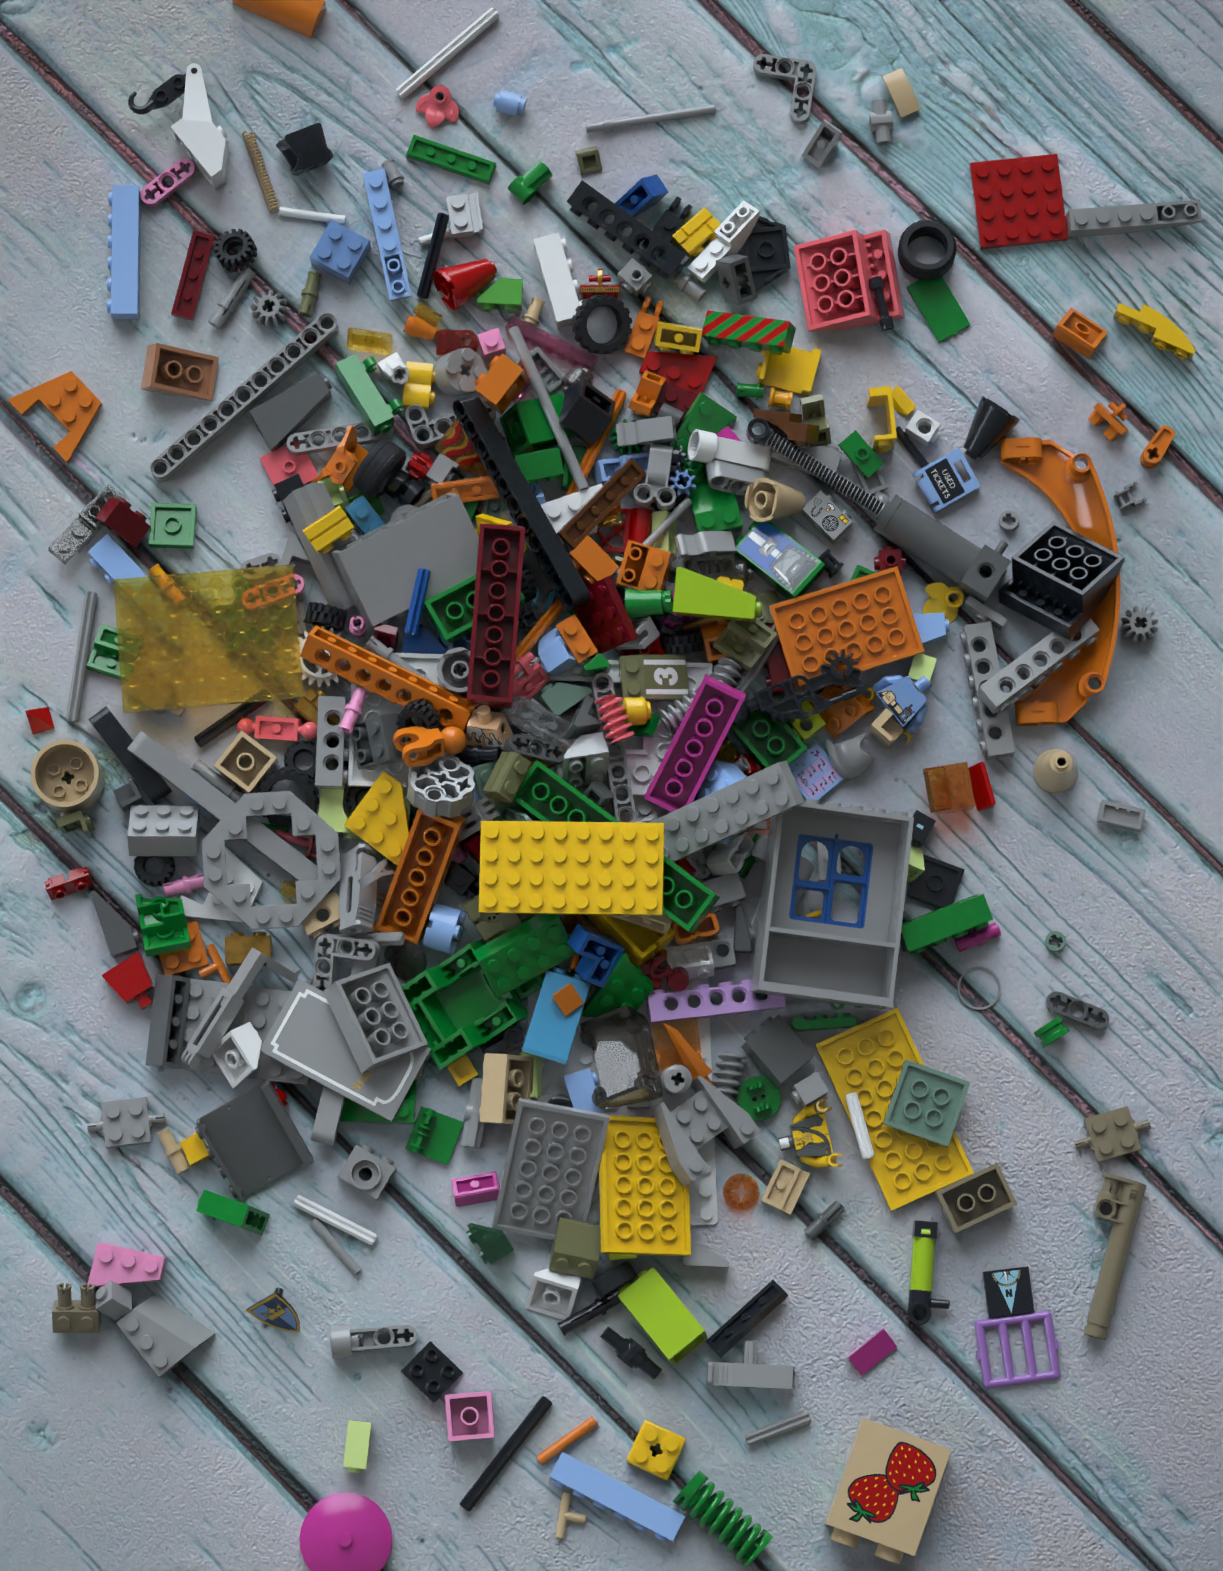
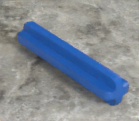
M418 569L405 626V633L416 635L418 633L431 574L430 570Z

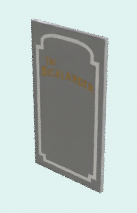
M298 979L261 1045L260 1052L392 1122L431 1049L424 1046L385 1065L361 1073L324 992Z

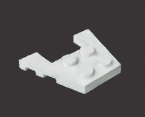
M225 847L227 885L250 884L251 906H253L263 881ZM210 892L203 905L181 895L180 897L186 917L244 923Z

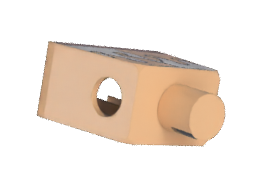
M487 705L479 706L474 710L467 724L466 747L474 748L476 745H481L482 747L500 746L502 751L506 752L504 748L505 741L513 736V733L505 715L499 712H491L490 707Z

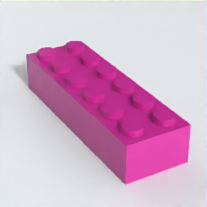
M705 674L645 793L644 799L670 812L693 802L745 699V693Z

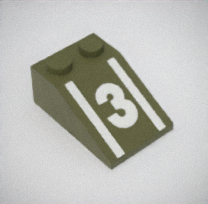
M629 655L619 657L620 687L623 700L626 697H644L646 701L653 703L681 701L683 695L689 697L686 655Z

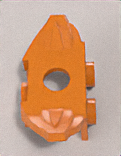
M352 426L347 427L345 436L337 446V450L325 468L322 469L320 475L312 483H318V481L329 477L333 483L342 484L347 492L351 491L354 486L353 477L355 472L369 453L358 444L356 428Z

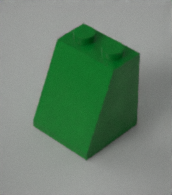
M563 393L549 396L559 419L564 399ZM538 398L515 403L499 418L514 459V455L534 452L558 445ZM563 427L568 440L575 436Z

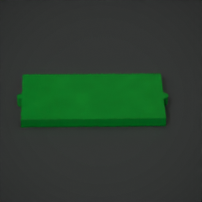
M943 277L930 281L918 280L906 287L939 343L952 335L956 336L959 331L971 325Z

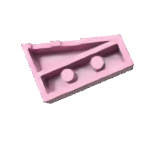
M98 1242L87 1287H89V1283L94 1284L95 1287H102L111 1280L119 1285L162 1281L167 1258Z

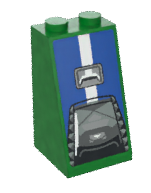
M754 520L748 528L750 532L745 537L741 535L735 541L736 552L734 555L786 600L802 596L823 574L825 564L771 521L756 522Z

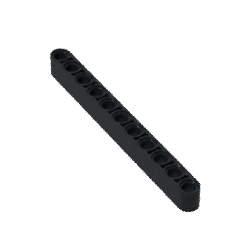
M472 394L455 400L453 402L455 416L517 526L525 527V540L561 604L566 610H572L589 603L590 593L481 399L478 395Z

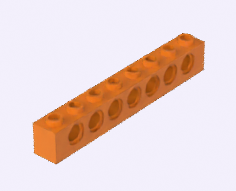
M317 625L308 634L300 657L305 658L309 663L317 664L328 672L347 679L350 683L358 684L369 692L386 698L391 703L405 707L410 701L419 700L421 703L423 700H429L433 705L431 709L438 710L436 716L440 715V725L446 728L454 726L464 732L467 729L472 712L477 707L466 706V698Z

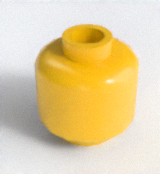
M626 697L622 700V705H619L626 706V709L621 714L629 715L624 720V723H631L632 726L645 725L647 719H651L650 701H646L644 697Z

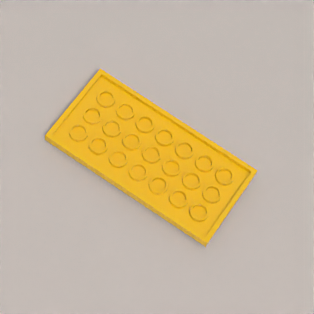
M481 821L479 913L663 916L665 823Z
M898 1007L815 1044L853 1130L854 1127L845 1096L854 1092L858 1094L874 1151V1157L867 1159L890 1211L974 1174L955 1131H953L949 1146L945 1147L883 1125L905 1059L925 1066Z

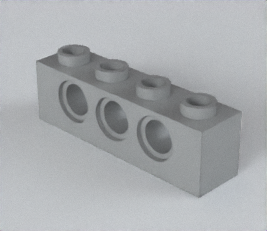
M318 696L316 789L343 790L344 783L348 784V770H344V761H349V748H345V739H349L350 734L344 733L339 729L345 715V706L349 704L346 697ZM331 716L340 717L339 724L335 726L328 724V719ZM330 738H337L339 745L335 748H330L327 746V742ZM330 760H336L339 763L335 770H328L326 764Z

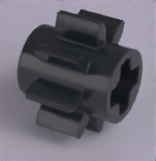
M524 607L523 616L519 615L518 620L522 621V623L518 625V628H525L526 635L543 616L542 612L538 614L535 612V607L529 611ZM530 616L534 617L535 622L528 625L527 620L530 619Z

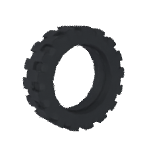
M595 295L581 302L582 305L576 308V314L572 317V321H574L572 332H575L576 336L574 338L576 342L580 343L581 348L593 354H612L614 351L622 349V345L628 342V336L632 332V328H630L632 318L629 317V309L623 306L624 303L621 300H617L613 296ZM600 306L611 309L617 320L616 333L611 340L603 344L595 342L587 330V320L590 313Z
M282 767L281 769L274 770L262 781L257 792H270L273 785L278 781L292 780L304 790L306 805L313 812L316 811L319 802L317 795L319 792L314 785L315 781L307 776L308 773L305 771L301 772L296 767ZM263 816L269 819L268 822L270 824H276L279 828H292V816Z

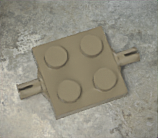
M1128 1106L1085 1118L1087 1138L1074 1141V1144L1076 1145V1150L1090 1146L1095 1154L1097 1163L1141 1151L1138 1132L1151 1129V1125L1148 1119L1135 1123L1131 1118Z

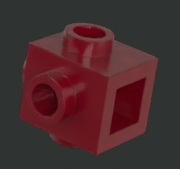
M894 546L883 547L882 550L878 551L877 557H874V570H878V572L898 566L901 576L902 569H906V556H902L901 549H896ZM894 559L895 562L893 564H889L887 560Z

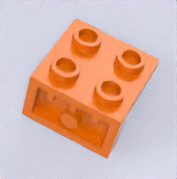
M830 685L818 695L830 699L854 687ZM865 694L831 705L828 710L818 713L826 723L825 728L832 738L838 737L861 717L875 710V707L867 700L868 698Z

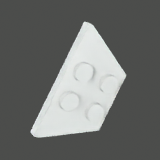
M602 484L541 504L556 533L602 487ZM598 525L588 534L589 536L597 534Z

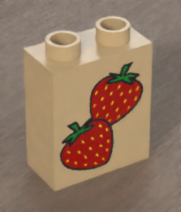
M861 1418L824 1523L834 1527L830 1539L857 1549L860 1537L878 1543L874 1553L875 1556L899 1565L904 1553L915 1556L951 1449Z

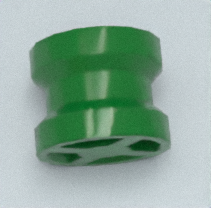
M688 457L685 458V463L681 467L684 472L686 469L688 470L690 477L695 476V480L691 483L697 484L702 482L705 478L704 463L690 460Z

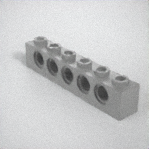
M1090 618L1075 634L1079 638L1078 641L1068 640L1055 632L1050 633L982 684L977 691V695L993 714L999 710L1001 712L1005 711L1011 706L1013 699L1016 697L1020 699L1029 692L1028 688L1033 684L1036 686L1041 684L1046 679L1045 675L1049 672H1057L1064 665L1062 662L1068 658L1070 660L1074 659L1085 645L1090 647L1098 639L1097 635L1100 629ZM1058 647L1062 653L1056 654L1052 651V648ZM1041 660L1045 666L1039 667L1034 661ZM1024 673L1028 679L1022 680L1017 674ZM1007 686L1011 692L1005 693L1000 687Z
M991 621L964 625L963 632H960V640L962 646H966L967 654H964L965 666L970 668L971 673L968 676L969 688L974 689L975 697L972 698L973 710L978 711L979 719H976V727L978 733H982L983 741H980L982 755L986 754V760L1013 756L1015 748L1008 710L1006 709L1003 712L999 710L996 712L995 717L990 718L985 714V709L988 707L977 695L979 687L1000 672ZM981 643L984 646V651L976 652L973 649V644ZM980 664L986 665L988 673H979L977 666ZM992 729L999 731L1000 738L997 740L992 739L989 736V731Z

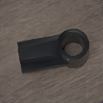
M512 1027L480 1048L484 1055L485 1053L508 1054L524 1044L525 1035L520 1029ZM511 1032H518L520 1034V1041L517 1044H510L508 1041V1036Z

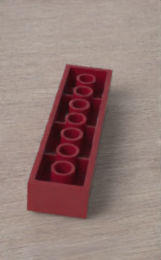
M480 523L466 706L487 705L492 708H512L525 527Z

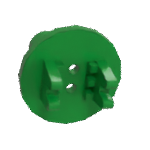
M761 1075L752 1076L745 1080L738 1088L739 1094L736 1095L737 1105L744 1109L753 1120H767L779 1110L782 1101L781 1091L779 1087L775 1088L767 1077Z

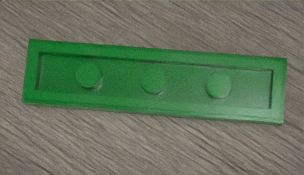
M413 135L406 157L487 185L490 184L496 168L495 162L417 135Z

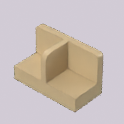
M886 708L871 724L868 732L889 749L893 742L901 735L903 728L892 718L893 713Z

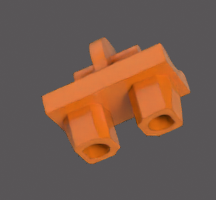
M1111 402L1108 405L1113 411L1111 413L1101 403H1097L1093 407L1095 410L1088 420L1096 427L1104 420L1108 421L1111 425L1103 434L1110 441L1115 440L1120 435H1125L1129 430L1116 417L1118 416L1123 422L1128 418L1123 412L1126 405L1122 403L1118 407Z

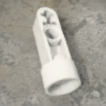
M698 429L694 430L688 443V458L690 460L707 464L712 462V460H723L759 468L764 472H769L772 449L769 447L718 437L715 433Z

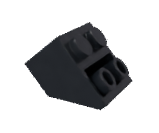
M583 379L565 390L559 424L591 447L612 421L616 402Z

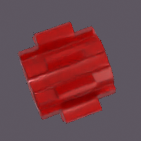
M415 452L408 461L405 470L409 472L408 474L411 478L417 481L419 479L425 481L426 474L433 465V462H431V457L425 453L418 454Z

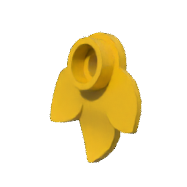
M942 582L927 585L925 591L930 598L924 603L922 612L924 614L944 613L945 619H949V623L953 622L957 617L958 608L964 602L962 590L957 587L948 588ZM951 594H956L954 601L949 600Z

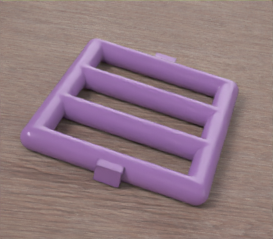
M1041 1311L983 1319L975 1322L978 1345L976 1356L977 1360H980L983 1385L986 1389L1060 1378L1057 1354L1059 1343L1058 1339L1055 1340L1051 1312ZM1043 1321L1051 1371L1037 1373L1030 1322ZM1021 1324L1028 1374L1014 1375L1007 1325ZM998 1327L1005 1377L992 1379L984 1330Z

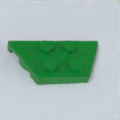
M623 953L604 988L598 986L585 1003L582 1016L631 1019L652 992L653 982L643 975L642 970L638 966H634L629 961V956L626 953Z

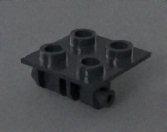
M431 1341L400 1371L433 1403L463 1374Z

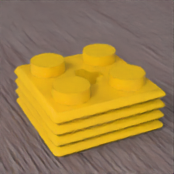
M644 1420L626 1462L657 1477L668 1480L686 1438L648 1420ZM658 1443L661 1445L660 1449L663 1452L661 1455L657 1454L654 1457L652 1456L650 1446H655Z

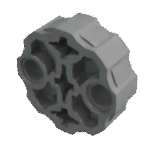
M451 755L437 758L426 766L412 767L409 772L408 782L409 801L413 807L419 808L425 815L430 817L446 816L451 818L458 816L461 811L469 808L473 803L475 773L469 765H465L459 758Z

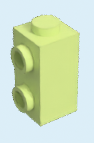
M348 1420L343 1467H348V1472L361 1473L362 1469H367L372 1423Z

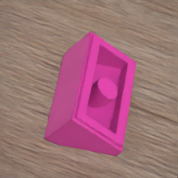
M496 1171L451 1179L456 1207L498 1199L499 1185Z
M883 1328L847 1358L862 1376L897 1346Z

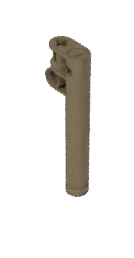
M1102 1173V1177L1105 1179L1102 1190L1098 1193L1093 1212L1097 1218L1111 1222L1113 1225L1084 1335L1106 1340L1107 1328L1109 1329L1147 1185L1116 1175ZM1101 1203H1106L1110 1206V1213L1108 1215L1101 1214L1099 1210Z

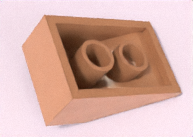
M160 343L147 346L141 389L159 394L212 401L219 357Z

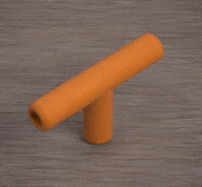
M214 944L206 946L213 964L199 970V977L203 979L218 971L223 983H230L232 979Z

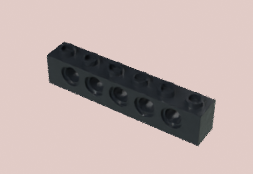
M583 180L566 201L571 206L569 210L578 217L584 215L588 218L587 223L596 230L599 227L605 230L604 235L613 242L618 240L623 243L621 247L631 255L633 252L641 256L638 259L648 267L651 264L658 269L656 273L666 280L670 277L675 281L690 260L685 253ZM591 203H597L596 210L588 212V206ZM614 215V221L611 224H605L606 217ZM625 228H632V232L629 236H622V232ZM643 240H649V245L646 249L639 248ZM665 252L667 254L666 259L658 262V254Z

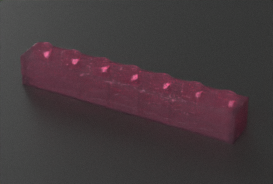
M511 315L505 327L507 334H509L508 329L518 326L525 342L528 341L534 347L543 348L546 353H553L561 360L566 359L571 365H578L586 372H593L598 362V356Z

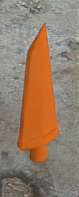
M663 1023L685 1067L690 1071L692 1080L701 1076L712 1084L707 1076L712 1073L710 1067L706 1065L677 1029Z

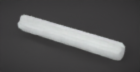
M298 1195L294 1200L293 1205L369 1245L375 1243L377 1239L375 1233L301 1195Z

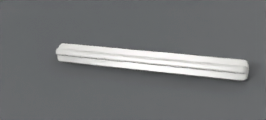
M490 8L402 83L396 89L397 94L402 99H405L499 18L498 12L494 8Z

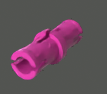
M995 922L979 930H972L971 933L954 939V942L960 953L973 946H981L987 940L1001 936V931Z

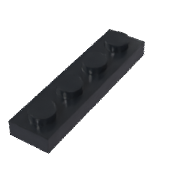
M772 1280L710 1336L706 1343L722 1358L788 1297V1294Z

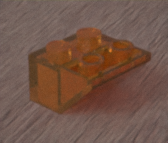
M967 762L923 769L930 813H955L973 810L975 802Z

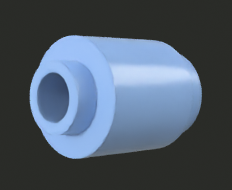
M501 90L500 94L496 93L493 106H496L497 112L522 116L527 99L523 98L520 94Z

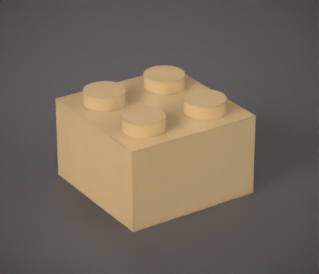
M241 730L214 764V767L220 774L237 785L245 793H255L262 781L270 774L279 761L275 755Z

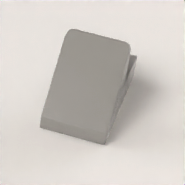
M824 119L801 156L820 168L831 150L838 145L842 131Z
M290 532L277 571L279 579L294 573L296 563L293 562L294 560L311 565L297 536Z

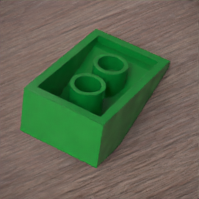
M705 471L704 480L695 484V490H689L690 495L688 498L692 501L690 508L696 532L732 531V533L742 531L743 523L735 494L712 489L709 486L707 471Z

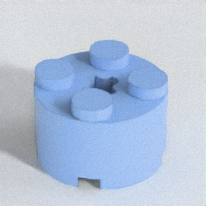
M435 903L429 917V926L426 927L423 945L454 955L458 944L455 941H460L464 928L460 924H463L465 921L466 911Z

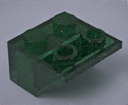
M474 1223L467 1225L469 1230L466 1234L473 1245L478 1243L481 1248L478 1254L485 1265L490 1263L491 1266H494L515 1253L502 1230Z

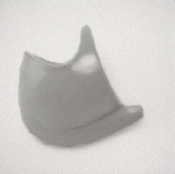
M866 733L837 744H833L829 739L825 741L830 760L835 770L842 777L852 779L860 776L875 760V757L866 754L861 749V742L866 738Z

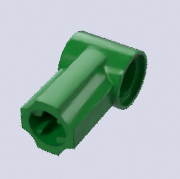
M539 161L526 174L514 179L507 189L522 205H525L553 174L544 163Z

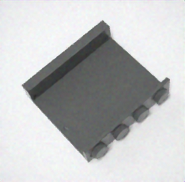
M269 1080L197 1119L195 1130L201 1140L205 1138L209 1145L206 1149L210 1157L217 1159L220 1164L217 1168L223 1179L228 1178L231 1184L229 1189L233 1197H239L241 1202L244 1201L245 1196L295 1168L303 1164L306 1167L314 1162L311 1152Z

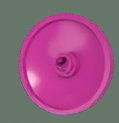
M338 1493L328 1496L314 1505L303 1521L299 1540L301 1554L311 1571H380L386 1564L392 1548V1530L389 1520L383 1510L374 1501L365 1496L355 1493Z

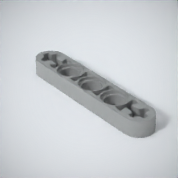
M366 422L294 433L288 437L286 448L294 456L335 450L341 442H337L334 439V435L338 432L345 434L348 426L355 427L356 431L360 428L368 431L366 438H358L359 445L377 443L383 439L392 438L394 427L387 434L380 433L375 437H372V432ZM315 436H321L325 442L321 446H316L312 443V439ZM305 438H308L309 448H306ZM294 440H297L298 443H305L301 444L299 449L291 446Z

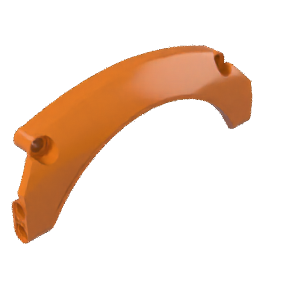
M1039 437L1006 438L1000 441L1001 464L1005 468L1035 486L1054 505L1069 529L1118 554L1117 541L1108 503L1089 455L1078 453L1074 456V454L1052 440H1042ZM1075 462H1084L1086 468L1083 470L1078 469ZM1120 571L1107 595L1090 617L1100 629L1097 641L1090 647L1086 645L1082 647L1079 655L1072 660L1066 659L1062 662L1064 665L1057 672H1052L1037 688L1015 702L1016 726H1044L1067 723L1089 701L1088 697H1094L1101 693L1105 687L1117 637L1120 612ZM1075 635L1073 641H1078L1079 638ZM1096 680L1099 683V689H1091L1088 681Z

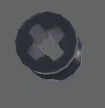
M827 549L818 559L825 564L824 569L829 573L828 577L832 578L845 564L843 562L839 563L830 554L831 550Z

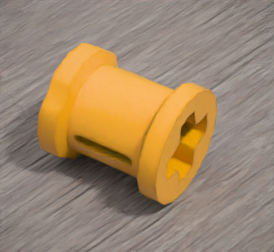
M771 387L768 407L776 406L789 411L793 392L775 391V388Z

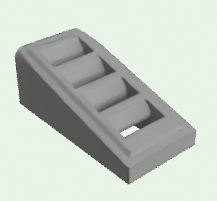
M538 346L530 351L532 359L535 356L539 358L534 362L536 367L542 362L545 364L538 371L540 375L547 369L551 371L545 378L541 377L547 393L550 394L566 379ZM555 375L557 379L548 386L546 382Z

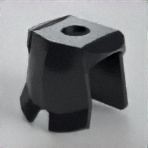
M320 123L285 135V139L276 144V147L282 152L289 163L290 173L294 176L324 166L334 157L332 151L327 147Z

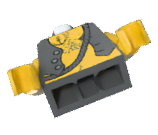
M828 1097L819 1099L817 1103L803 1108L793 1118L792 1125L789 1126L791 1135L778 1138L781 1151L794 1149L796 1158H800L802 1163L815 1168L843 1166V1164L836 1163V1158L843 1155L833 1152L825 1112L832 1109V1106L824 1107V1101L828 1100Z

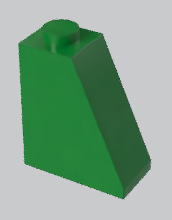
M204 1190L200 1196L196 1209L199 1213L261 1236L270 1214L250 1205Z

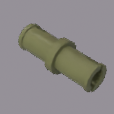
M308 272L305 288L301 291L302 300L298 314L303 317H312V310L315 300L319 296L317 291L322 277L318 272Z

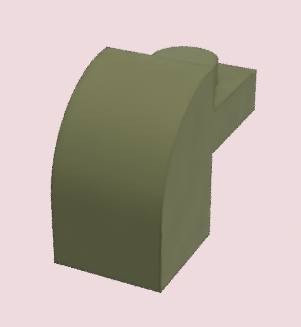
M822 394L800 398V413L803 415L802 423L820 426L818 443H809V447L831 444L830 427L825 416Z

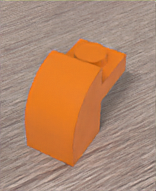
M646 370L640 379L636 393L632 397L628 408L638 415L651 416L666 378Z

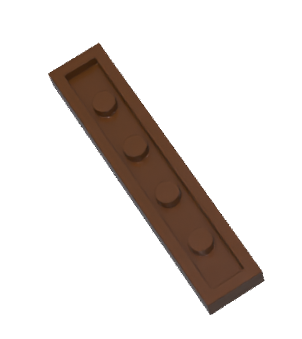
M633 458L628 459L557 532L558 537L570 550L574 549L646 475L645 471Z

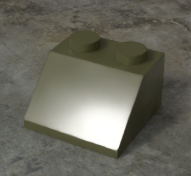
M560 1217L549 1254V1270L593 1279L601 1251L600 1226Z

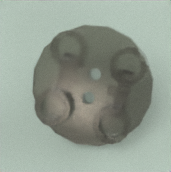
M405 940L403 945L387 946L385 949L383 965L390 963L396 977L405 982H409L426 970V954L415 943Z

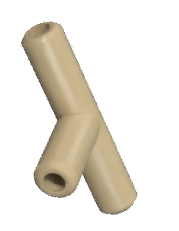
M569 1492L562 1493L555 1535L559 1539L565 1538L567 1521L586 1523V1514L569 1512L571 1493Z

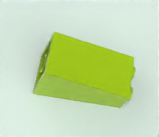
M677 567L673 613L675 615L756 622V617H761L762 604L758 602L756 596L686 568Z
M652 1267L650 1270L646 1268L638 1274V1279L631 1284L629 1282L619 1290L618 1298L673 1367L708 1339V1336L655 1268Z

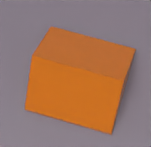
M1070 308L1057 324L1052 336L1089 360L1108 331L1075 309Z

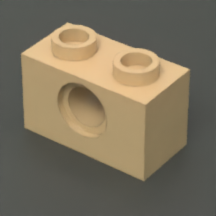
M336 890L326 895L302 922L309 938L313 936L315 939L326 933L325 929L334 926V928L341 926L339 896ZM321 911H327L330 914L329 919L325 922L317 919V915Z

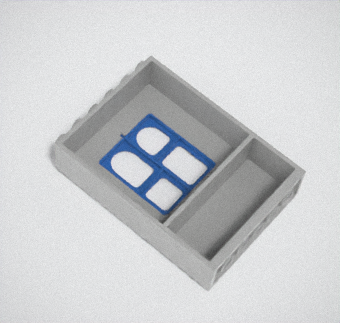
M805 799V803L770 819L750 992L876 1009L893 1007L914 817H908L907 812L901 811L886 814L885 809L872 808V810L865 811L863 806L850 805V807L843 808L841 803L828 802V804L821 805L819 800ZM811 841L822 843L828 851L826 880L823 883L801 880L799 878L801 852L803 847ZM854 846L862 851L865 859L862 876L839 874L837 872V859L843 848ZM836 883L858 885L861 887L857 923L832 920L831 911ZM799 889L823 893L824 899L820 918L802 917L795 914L796 893Z

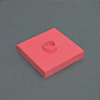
M295 440L293 441V444L291 446H295V449H299L302 443H298V441ZM286 445L260 457L273 486L296 474H299L304 486L312 483L318 477L308 454L294 456L288 452Z

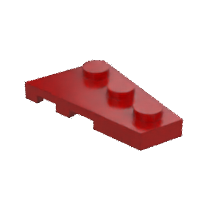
M648 351L639 373L644 374L647 370L666 378L665 382L698 395L704 391L717 361V356Z

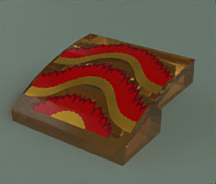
M456 418L436 444L435 449L459 464V467L474 475L480 467L474 466V463L481 462Z

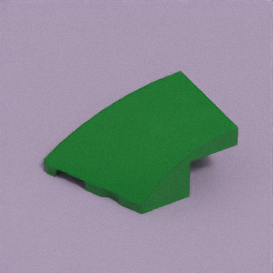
M142 894L135 895L146 957L191 948L182 899H167L156 896L155 899L143 898Z

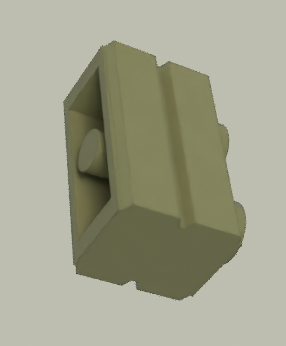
M502 751L483 792L497 802L512 803L532 763L517 752Z

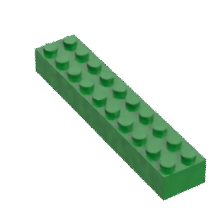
M538 760L535 761L527 772L514 798L517 803L541 821L620 822ZM664 855L663 913L693 934L719 900L720 896Z

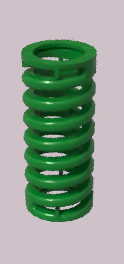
M699 1470L672 1502L677 1506L681 1504L680 1509L682 1511H686L697 1502L690 1512L689 1517L691 1519H696L707 1509L699 1521V1526L703 1528L715 1519L708 1530L710 1536H714L726 1525L719 1535L717 1543L724 1544L735 1534L726 1548L728 1553L736 1550L745 1541L736 1555V1560H742L741 1564L747 1568L771 1541L773 1536L765 1529L761 1531L759 1523L752 1525L748 1529L752 1522V1517L746 1515L739 1520L743 1513L741 1507H736L729 1512L734 1504L731 1498L726 1499L720 1504L724 1497V1492L718 1490L711 1495L715 1488L714 1482H708L700 1489L702 1484L709 1478Z

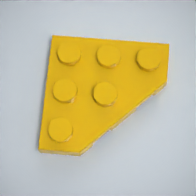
M384 770L344 824V826L397 866L409 835L407 808L405 807L403 784Z

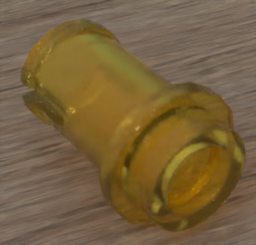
M420 301L413 311L417 317H421L433 325V327H436L443 315L428 307L426 302L422 303Z
M291 880L289 882L284 881L279 893L283 894V897L288 896L296 900V885L292 884Z

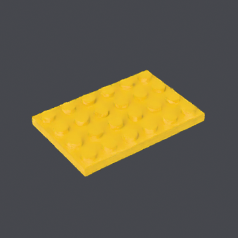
M610 1116L599 1164L601 1253L690 1256L689 1184L683 1187L670 1168L655 1118Z

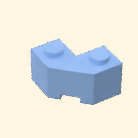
M554 628L539 639L538 655L542 661L540 664L546 673L560 676L578 663L557 628Z

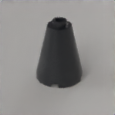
M983 396L963 446L966 449L965 454L974 460L978 457L982 459L1018 424L1020 419L1014 415L1012 416L1007 410Z

